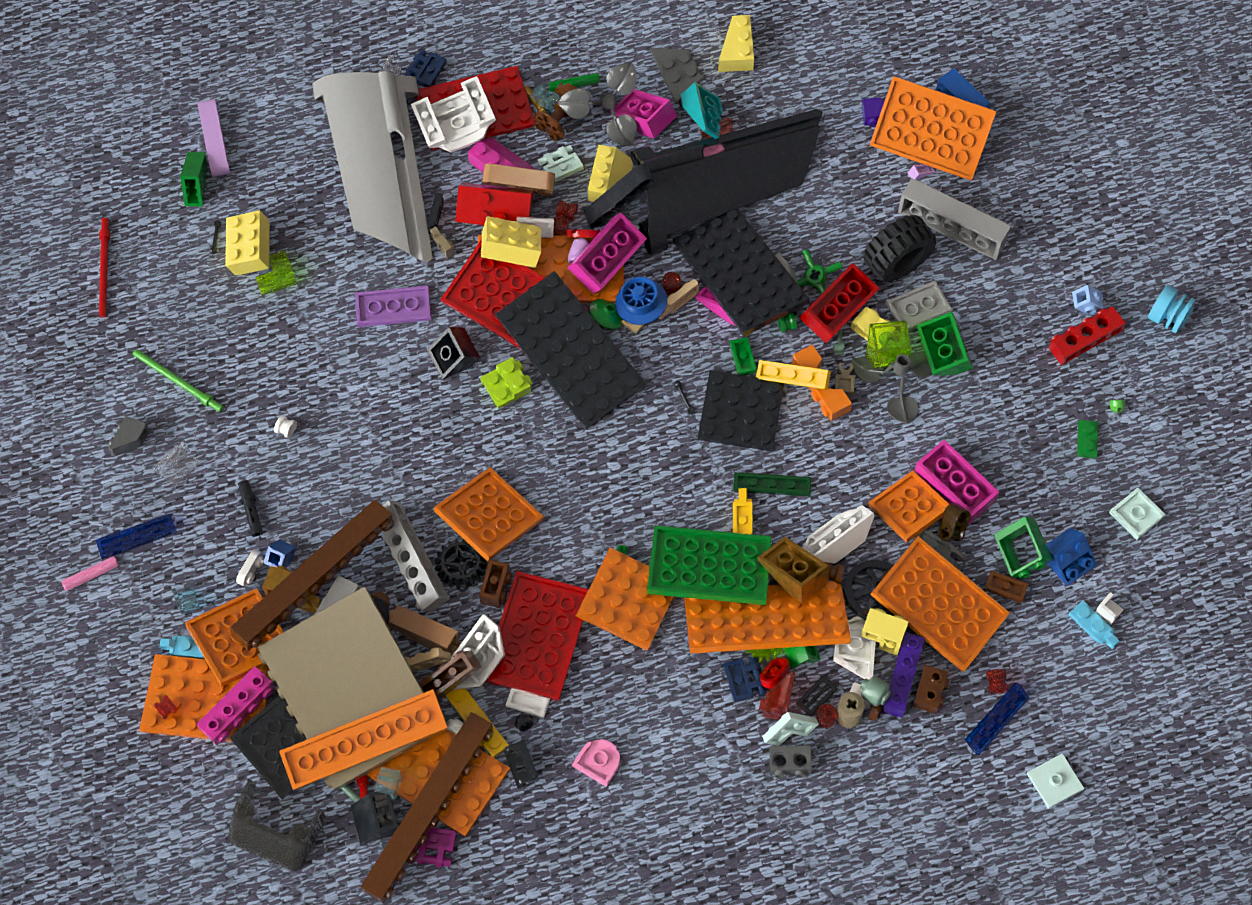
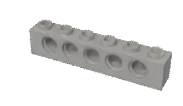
M388 500L382 506L392 513V525L387 531H382L383 539L389 545L392 551L391 555L400 567V573L405 577L409 590L416 598L417 606L422 611L433 612L450 598L401 503Z

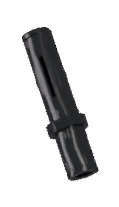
M240 481L238 483L241 494L240 502L244 505L252 537L263 535L255 505L256 497L252 494L249 481ZM251 511L253 513L255 523L253 522Z

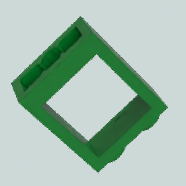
M1025 516L994 534L1012 577L1027 578L1031 575V572L1045 568L1047 563L1052 561L1035 518ZM1028 531L1039 557L1021 567L1011 541Z

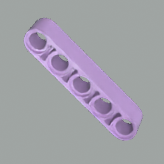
M211 99L197 102L212 177L231 174L216 100Z

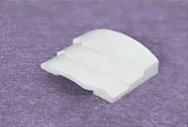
M477 76L462 82L461 86L464 91L433 104H430L428 97L411 104L429 148L439 147L446 151L454 152L484 139L489 125L496 119Z

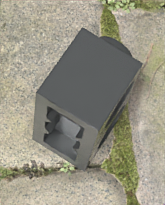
M811 745L770 746V775H774L775 778H785L787 775H795L797 778L807 777V774H811L812 770ZM777 759L784 760L785 765L778 766L775 764L774 761ZM803 759L806 764L799 766L795 763V760Z

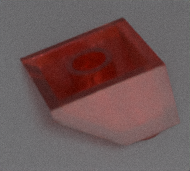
M790 672L766 693L765 699L761 698L759 710L762 711V717L779 721L788 712L796 672Z

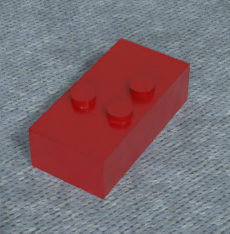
M462 182L458 185L455 222L484 225L487 216L516 222L517 217H532L534 191Z
M852 263L799 318L818 337L827 343L880 288Z

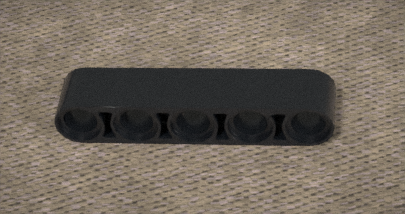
M647 164L636 166L584 210V215L591 230L594 227L604 226L654 184L655 181Z

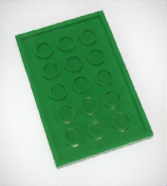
M654 525L647 594L766 605L769 572L758 561V557L771 547V536Z

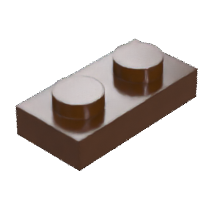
M991 570L984 590L1022 604L1028 583Z

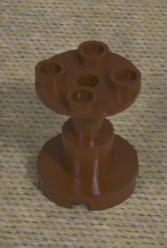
M560 83L555 89L558 101L554 104L555 110L551 115L544 112H536L534 115L536 121L534 126L538 130L548 133L549 137L554 141L564 136L565 132L559 121L563 116H569L559 106L558 102L565 93L577 89L568 83L566 85Z

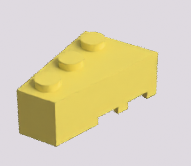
M750 15L732 16L719 58L718 72L753 70L754 52Z

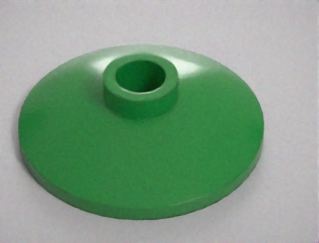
M596 299L590 304L589 313L601 327L617 329L622 325L623 319L617 313L613 302L605 299Z

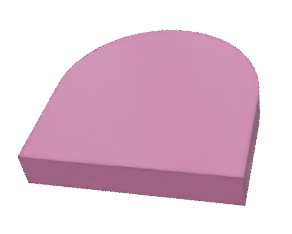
M605 739L588 742L582 748L572 767L607 787L619 768L620 754L612 742Z

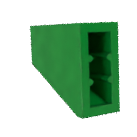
M187 152L180 175L185 206L203 207L208 166L206 152Z

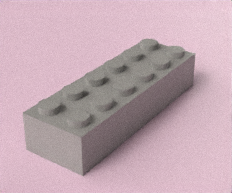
M911 178L901 195L898 213L904 216L912 214L920 216L929 228L994 260H997L1007 242L1011 226L1005 221L993 218L986 212H981L969 204L958 201L953 196H948L936 188L925 185L922 181Z

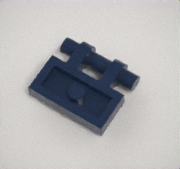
M420 50L414 56L411 66L407 67L404 76H415L417 84L430 87L438 78L447 60L432 52L428 57H425L426 51Z
M750 657L748 659L750 665L747 666L744 665L743 659L723 663L734 703L752 699V690H757L759 697L767 695L765 687L761 684L760 671L762 669L760 663H757L756 657ZM747 674H753L754 682H749Z

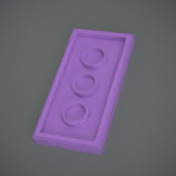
M429 285L355 292L357 327L432 320Z

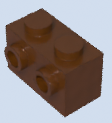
M489 560L479 594L481 604L500 608L501 602H505L507 596L505 588L512 579L509 564Z
M924 665L913 703L914 708L936 714L938 708L942 709L945 697H941L943 690L947 691L950 679L946 678L948 671Z

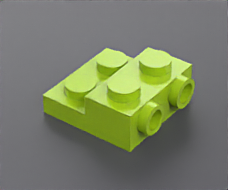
M513 357L496 365L495 370L480 377L481 382L498 409L531 393L532 381L528 375L524 376L522 364L519 360L515 361Z

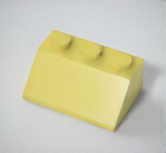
M598 145L588 186V201L594 202L632 170L633 163L628 155L616 147Z

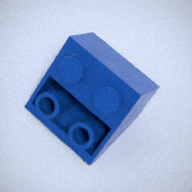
M1069 528L1046 544L1052 557V561L1047 564L1066 586L1097 566L1085 534L1073 528Z

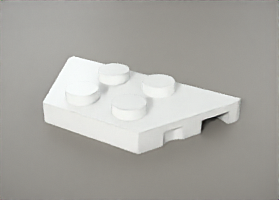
M857 616L848 620L851 643L835 644L833 661L863 679H870L873 677L876 641L861 636L866 620Z

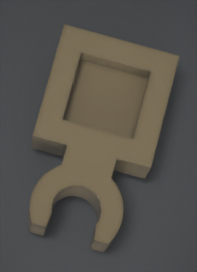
M437 227L430 229L431 238L437 243L438 248L446 259L452 257V249L454 248L452 242L449 239L446 240Z
M840 363L838 369L840 374H836L835 389H843L846 395L853 396L855 376L851 375L853 364L850 363L849 369L845 370L842 367L843 363Z

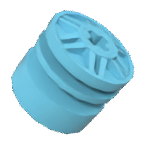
M1167 284L1152 307L1148 319L1157 324L1164 318L1167 319L1165 328L1168 329L1174 323L1172 332L1176 334L1191 316L1196 299L1191 298L1185 304L1184 302L1188 295L1184 294L1180 300L1176 299L1178 289Z

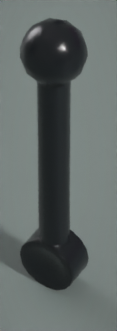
M216 220L214 222L215 232L213 244L210 248L211 254H215L217 252L216 242L218 230L221 226V222L219 220Z
M675 381L674 386L678 388L686 404L687 413L693 415L695 409L690 406L681 388V382Z

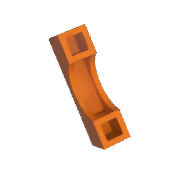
M810 345L793 354L791 365L820 369L822 358L814 346ZM810 388L813 400L819 402L823 415L829 417L831 421L851 411L852 403L843 389L828 388L823 390Z

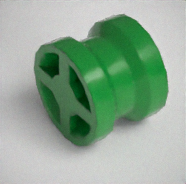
M793 312L777 320L781 333L786 332L787 329H797Z

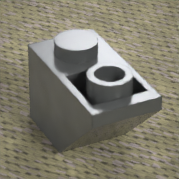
M125 416L124 420L118 425L115 437H112L109 441L108 449L111 454L116 457L141 447L150 431L147 424Z

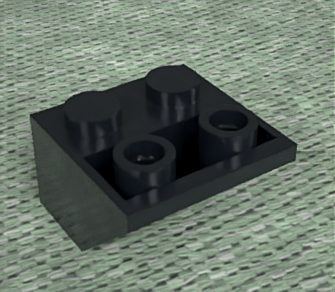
M388 788L367 794L351 805L361 845L393 836L399 826Z

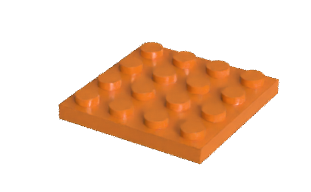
M491 467L434 507V512L487 561L494 558L542 522L544 518L538 510Z
M609 548L576 617L648 651L673 596L647 594L650 566L613 548Z
M257 588L185 622L186 628L221 687L245 676L253 667L260 669L267 665V663L263 664L258 656L260 653L259 646L247 651L231 636L230 627L263 599ZM279 624L272 634H267L262 639L260 645L283 633Z

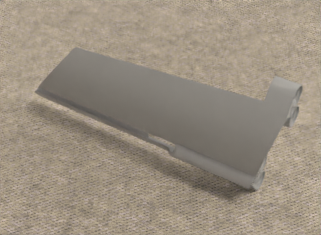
M387 71L379 73L347 72L321 77L312 84L314 99L316 103L320 101L325 102L353 229L407 252L412 257L428 263L433 257L406 99L419 95L416 77L395 76ZM392 131H396L402 136L405 151L404 160L398 159L394 154L391 138Z

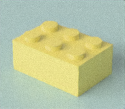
M260 210L226 218V267L234 275L269 269L270 221Z
M487 216L482 231L481 257L536 268L541 253V227Z

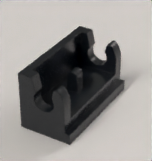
M524 739L505 747L504 754L517 788L519 789L538 782V774Z

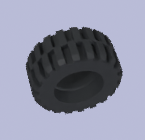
M913 214L903 216V218H898L895 222L888 224L887 227L880 230L871 239V242L867 244L864 250V261L880 281L887 283L899 280L901 277L907 276L910 272L916 270L920 264L922 265L929 258L937 243L936 236L920 216Z

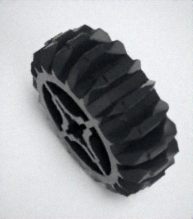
M456 538L453 544L448 540V547L442 545L441 549L443 552L438 551L437 556L439 558H435V564H437L435 570L438 572L439 579L443 578V584L448 583L450 588L456 584V589L458 590L461 585H464V588L467 590L468 583L474 587V580L481 582L480 576H485L486 572L484 569L488 567L487 563H485L487 562L485 558L464 539H462V542H459ZM462 551L469 552V553L473 554L474 556H473V557H472L471 555L466 556V555H464V554L462 553ZM456 553L453 559H450L449 562H446L452 554ZM459 557H461L464 563L463 570H461V565H459ZM474 565H476L473 571L466 574L469 568L474 567ZM448 570L457 571L461 576L451 574Z

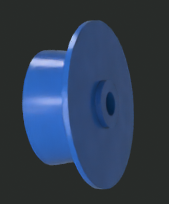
M634 277L628 280L617 294L615 301L616 310L619 316L628 323L636 325L648 324L658 319L665 311L667 295L663 287L651 279Z

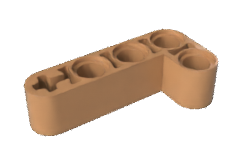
M484 164L482 183L536 191L541 196H553L555 173L504 165Z

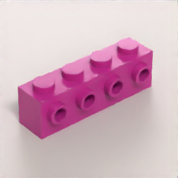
M253 667L196 725L216 746L220 742L223 743L234 728L242 725L244 718L249 713L252 714L257 710L259 703L263 699H267L272 695L275 688L272 681L259 669Z

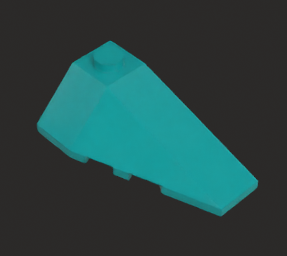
M694 82L680 95L682 107L703 132L717 139L720 132L719 122L722 119L720 115L723 113L721 99Z

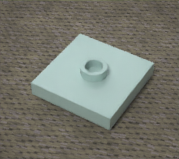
M1138 487L1109 512L1136 540L1166 515Z
M1063 754L1027 772L1028 777L1048 809L1084 790V787Z

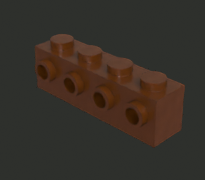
M461 650L453 655L452 660L441 664L435 673H431L423 678V682L420 685L424 693L433 689L439 701L481 669L482 666L472 651Z

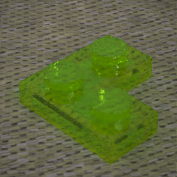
M286 250L270 255L269 261L273 271L256 277L261 295L297 284Z

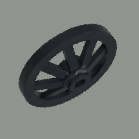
M869 560L859 563L848 573L843 587L844 598L849 608L860 618L867 619L869 610L876 600L870 594L893 567L892 564L879 560ZM873 569L884 571L881 578L876 576ZM866 571L871 581L856 576ZM852 583L868 587L853 594L851 590ZM869 595L870 599L865 608H862L856 602V599ZM880 603L881 610L885 611L886 614L894 616L892 612H889V610Z

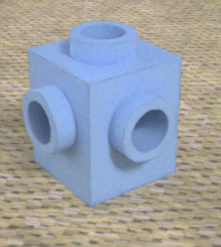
M1086 285L1072 292L1075 309L1091 315L1103 308V295L1101 291Z

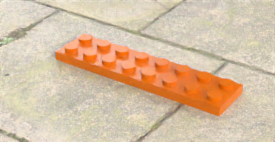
M432 689L292 745L279 752L292 789L296 790L446 730L448 726L435 691Z

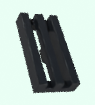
M441 193L435 194L427 223L429 232L430 229L438 227L444 205V198Z
M823 675L796 702V705L806 712L808 716L812 717L838 688ZM824 682L826 685L804 705L803 702ZM830 687L831 690L810 710L809 707Z

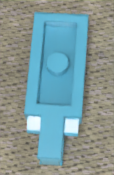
M1081 601L1069 612L1068 615L1096 642L1100 644L1105 642L1111 649L1118 645L1119 640L1115 637L1114 630L1084 601Z
M172 636V640H160L159 647L163 650H170L169 653L171 655L205 659L192 637Z

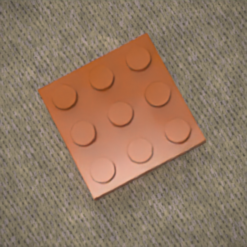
M913 470L868 502L869 507L906 543L942 518L945 508L949 505Z

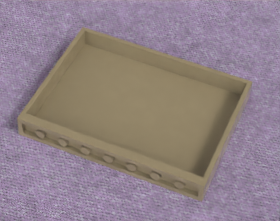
M365 586L258 647L260 650L258 654L263 664L267 663L270 669L267 671L269 677L273 682H277L279 686L277 688L278 694L282 699H286L288 706H286L287 711L291 717L295 716L298 722L295 725L301 735L304 734L306 739L424 693ZM435 734L326 777L324 780L329 788L333 787L334 790L338 791Z

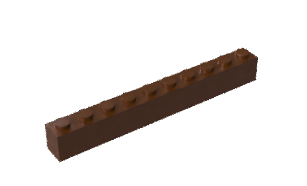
M373 500L230 627L231 636L247 651L259 646L267 634L270 635L276 630L278 624L288 620L296 608H301L306 603L307 598L317 594L325 582H330L334 578L335 573L340 569L346 568L354 556L357 557L363 552L364 547L375 542L382 531H387L392 525V513L378 501Z
M473 712L469 714L360 886L364 893L383 904L386 900L392 898L395 892V885L398 881L401 882L407 871L405 869L409 863L413 864L418 855L416 853L420 846L423 847L429 838L427 834L431 828L434 829L437 826L442 810L446 811L451 803L449 799L452 794H456L462 785L461 780L471 772L473 767L471 764L475 758L478 759L481 756L484 743L491 740L494 734L491 722Z

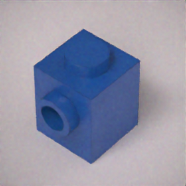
M279 539L268 546L263 563L268 566L277 567L280 565L287 567L292 562L296 547Z

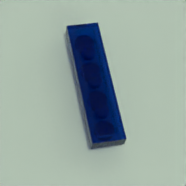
M169 513L96 539L101 558L105 559L173 535L177 531L172 516Z
M1015 682L965 738L966 743L975 754L980 755L1030 698L1021 684Z

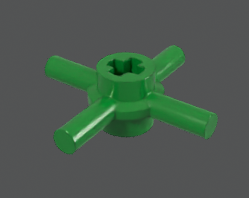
M809 249L802 251L808 268L805 272V277L797 280V284L800 287L806 284L817 287L821 295L826 290L824 283L826 282L827 275L843 267L840 261L826 268L815 265ZM815 271L820 273L818 280L811 278L814 276L813 272Z

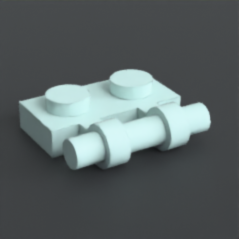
M571 145L562 146L557 151L551 154L546 153L542 158L538 159L540 166L547 163L546 166H543V171L555 173V182L584 170L583 164L575 152L568 155V153L573 152Z

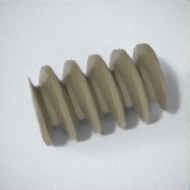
M848 692L840 698L837 720L845 728L856 727L861 721L865 703L859 694Z

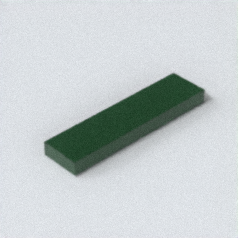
M734 472L733 492H739V489L746 488L747 493L810 497L811 477Z

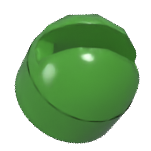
M1110 400V409L1114 413H1117V411L1121 413L1125 409V400Z

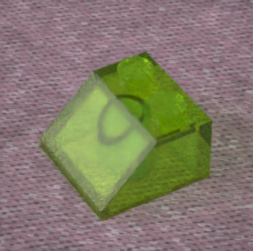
M906 321L870 324L866 358L873 368L888 367L891 365V362L895 363L896 357L901 354L910 357L911 344Z

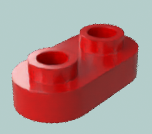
M786 658L773 659L760 675L763 687L773 689L781 683L790 671L789 661Z

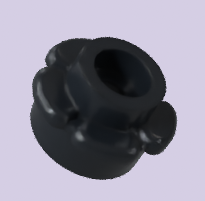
M522 713L516 717L514 725L521 732H525L534 725L533 717L530 714Z

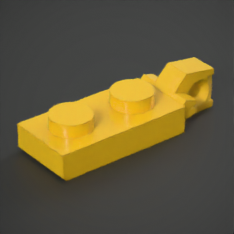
M741 488L739 489V499H734L733 533L753 535L752 499H747V489Z

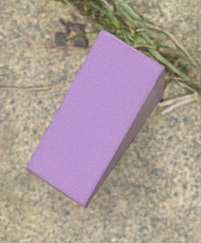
M920 164L914 165L908 173L911 178L918 180L936 172L933 167Z

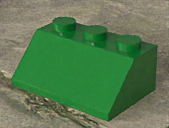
M952 312L917 325L934 376L958 375L973 369L958 321Z

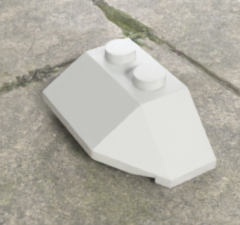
M864 506L838 514L808 536L803 549L823 562L837 563L865 542L875 515Z
M485 614L481 616L454 652L456 654L461 650L472 651L482 668L455 689L482 686L505 656L500 628Z

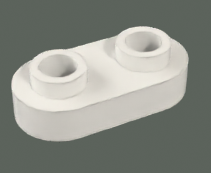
M254 549L250 553L237 576V584L245 587L253 582L254 572L264 562L262 552Z

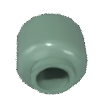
M873 676L870 679L865 678L860 686V689H862L861 697L874 706L884 705L891 695V691H889L890 685L877 676Z

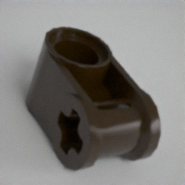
M950 503L945 508L944 517L939 528V537L942 541L947 542L951 539L961 541L964 538L970 519V512L956 503Z

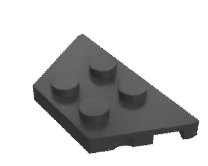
M650 48V52L675 104H678L681 100L680 95L694 82L699 84L702 81L697 65L689 50Z

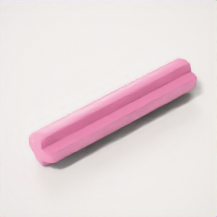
M112 556L62 580V585L68 591L118 567V562Z

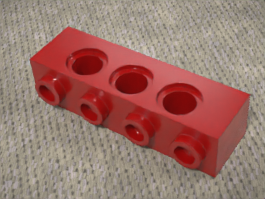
M1113 306L1108 309L1104 308L1096 316L1084 319L1080 325L1071 326L1066 333L1054 336L1051 339L1049 350L1059 363L1064 365L1122 332L1126 322Z

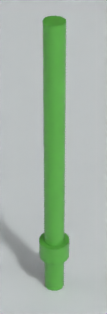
M138 349L134 350L133 356L200 399L202 404L212 407L219 413L223 411L224 406L216 402L214 397L208 393L204 394Z

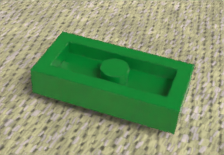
M748 337L730 340L729 345L737 374L749 375L757 373Z
M1079 420L1077 457L1097 458L1098 421Z

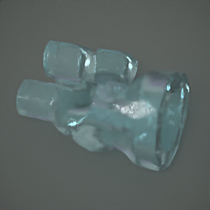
M543 84L538 85L530 94L533 100H537L541 107L548 109L551 113L555 110L553 102L560 98L557 93L546 92V87Z

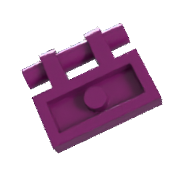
M431 828L427 834L429 838L423 847H419V853L414 862L420 865H424V863L434 864L440 868L443 866L451 867L452 859L444 858L445 852L453 853L457 832ZM426 850L438 851L437 856L426 855Z

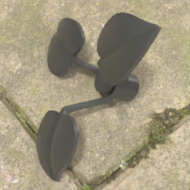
M632 62L620 64L610 69L607 74V83L609 87L615 90L612 94L605 95L602 100L589 101V92L580 88L570 90L561 97L558 102L559 106L567 115L574 119L584 118L589 113V105L602 104L604 108L611 109L614 120L607 123L606 130L608 136L620 145H633L637 132L635 120L625 114L617 118L614 108L617 103L615 97L617 91L622 95H628L635 88L636 70Z
M920 351L909 355H898L895 363L891 362V365L885 370L884 363L878 357L863 356L852 358L853 371L864 382L876 383L879 381L880 375H885L892 368L896 375L901 376L899 398L889 400L887 412L893 419L907 424L913 422L918 413V404L912 397L903 398L904 379L908 371H912L915 376L921 378L929 377L933 374L926 352Z

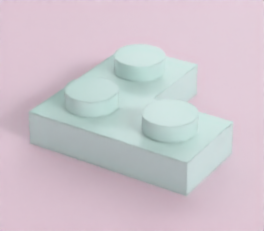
M787 712L762 737L765 743L780 746L791 734L807 736L819 723L814 717Z

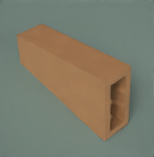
M397 605L396 609H392L389 613L388 625L390 628L430 650L432 648H442L443 651L451 653L452 657L460 645L458 632L450 627L400 605Z

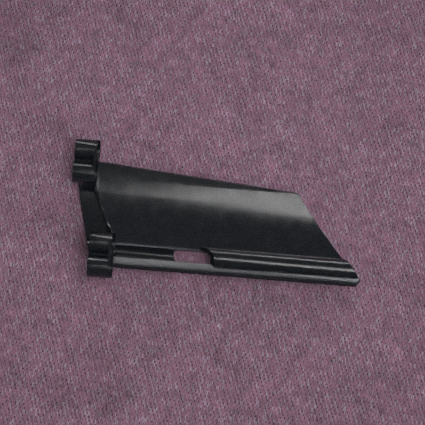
M814 109L719 135L717 139L711 137L659 152H654L650 146L631 150L630 157L632 163L635 166L647 164L655 181L646 190L648 217L638 224L639 231L647 238L644 241L647 253L652 255L668 250V234L802 185L815 148L820 128L818 125L823 112ZM724 143V152L704 157V148Z

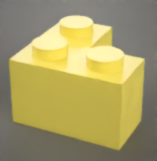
M870 608L861 636L879 642L880 650L898 655L908 621L898 615L891 616L886 614L881 609L874 610Z

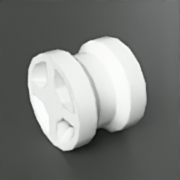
M281 415L275 424L274 432L277 434L282 433L284 437L291 438L297 427V421L288 420L286 416Z

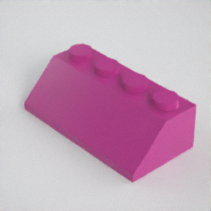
M493 138L478 141L468 151L469 163L481 172L484 171V164L537 170Z

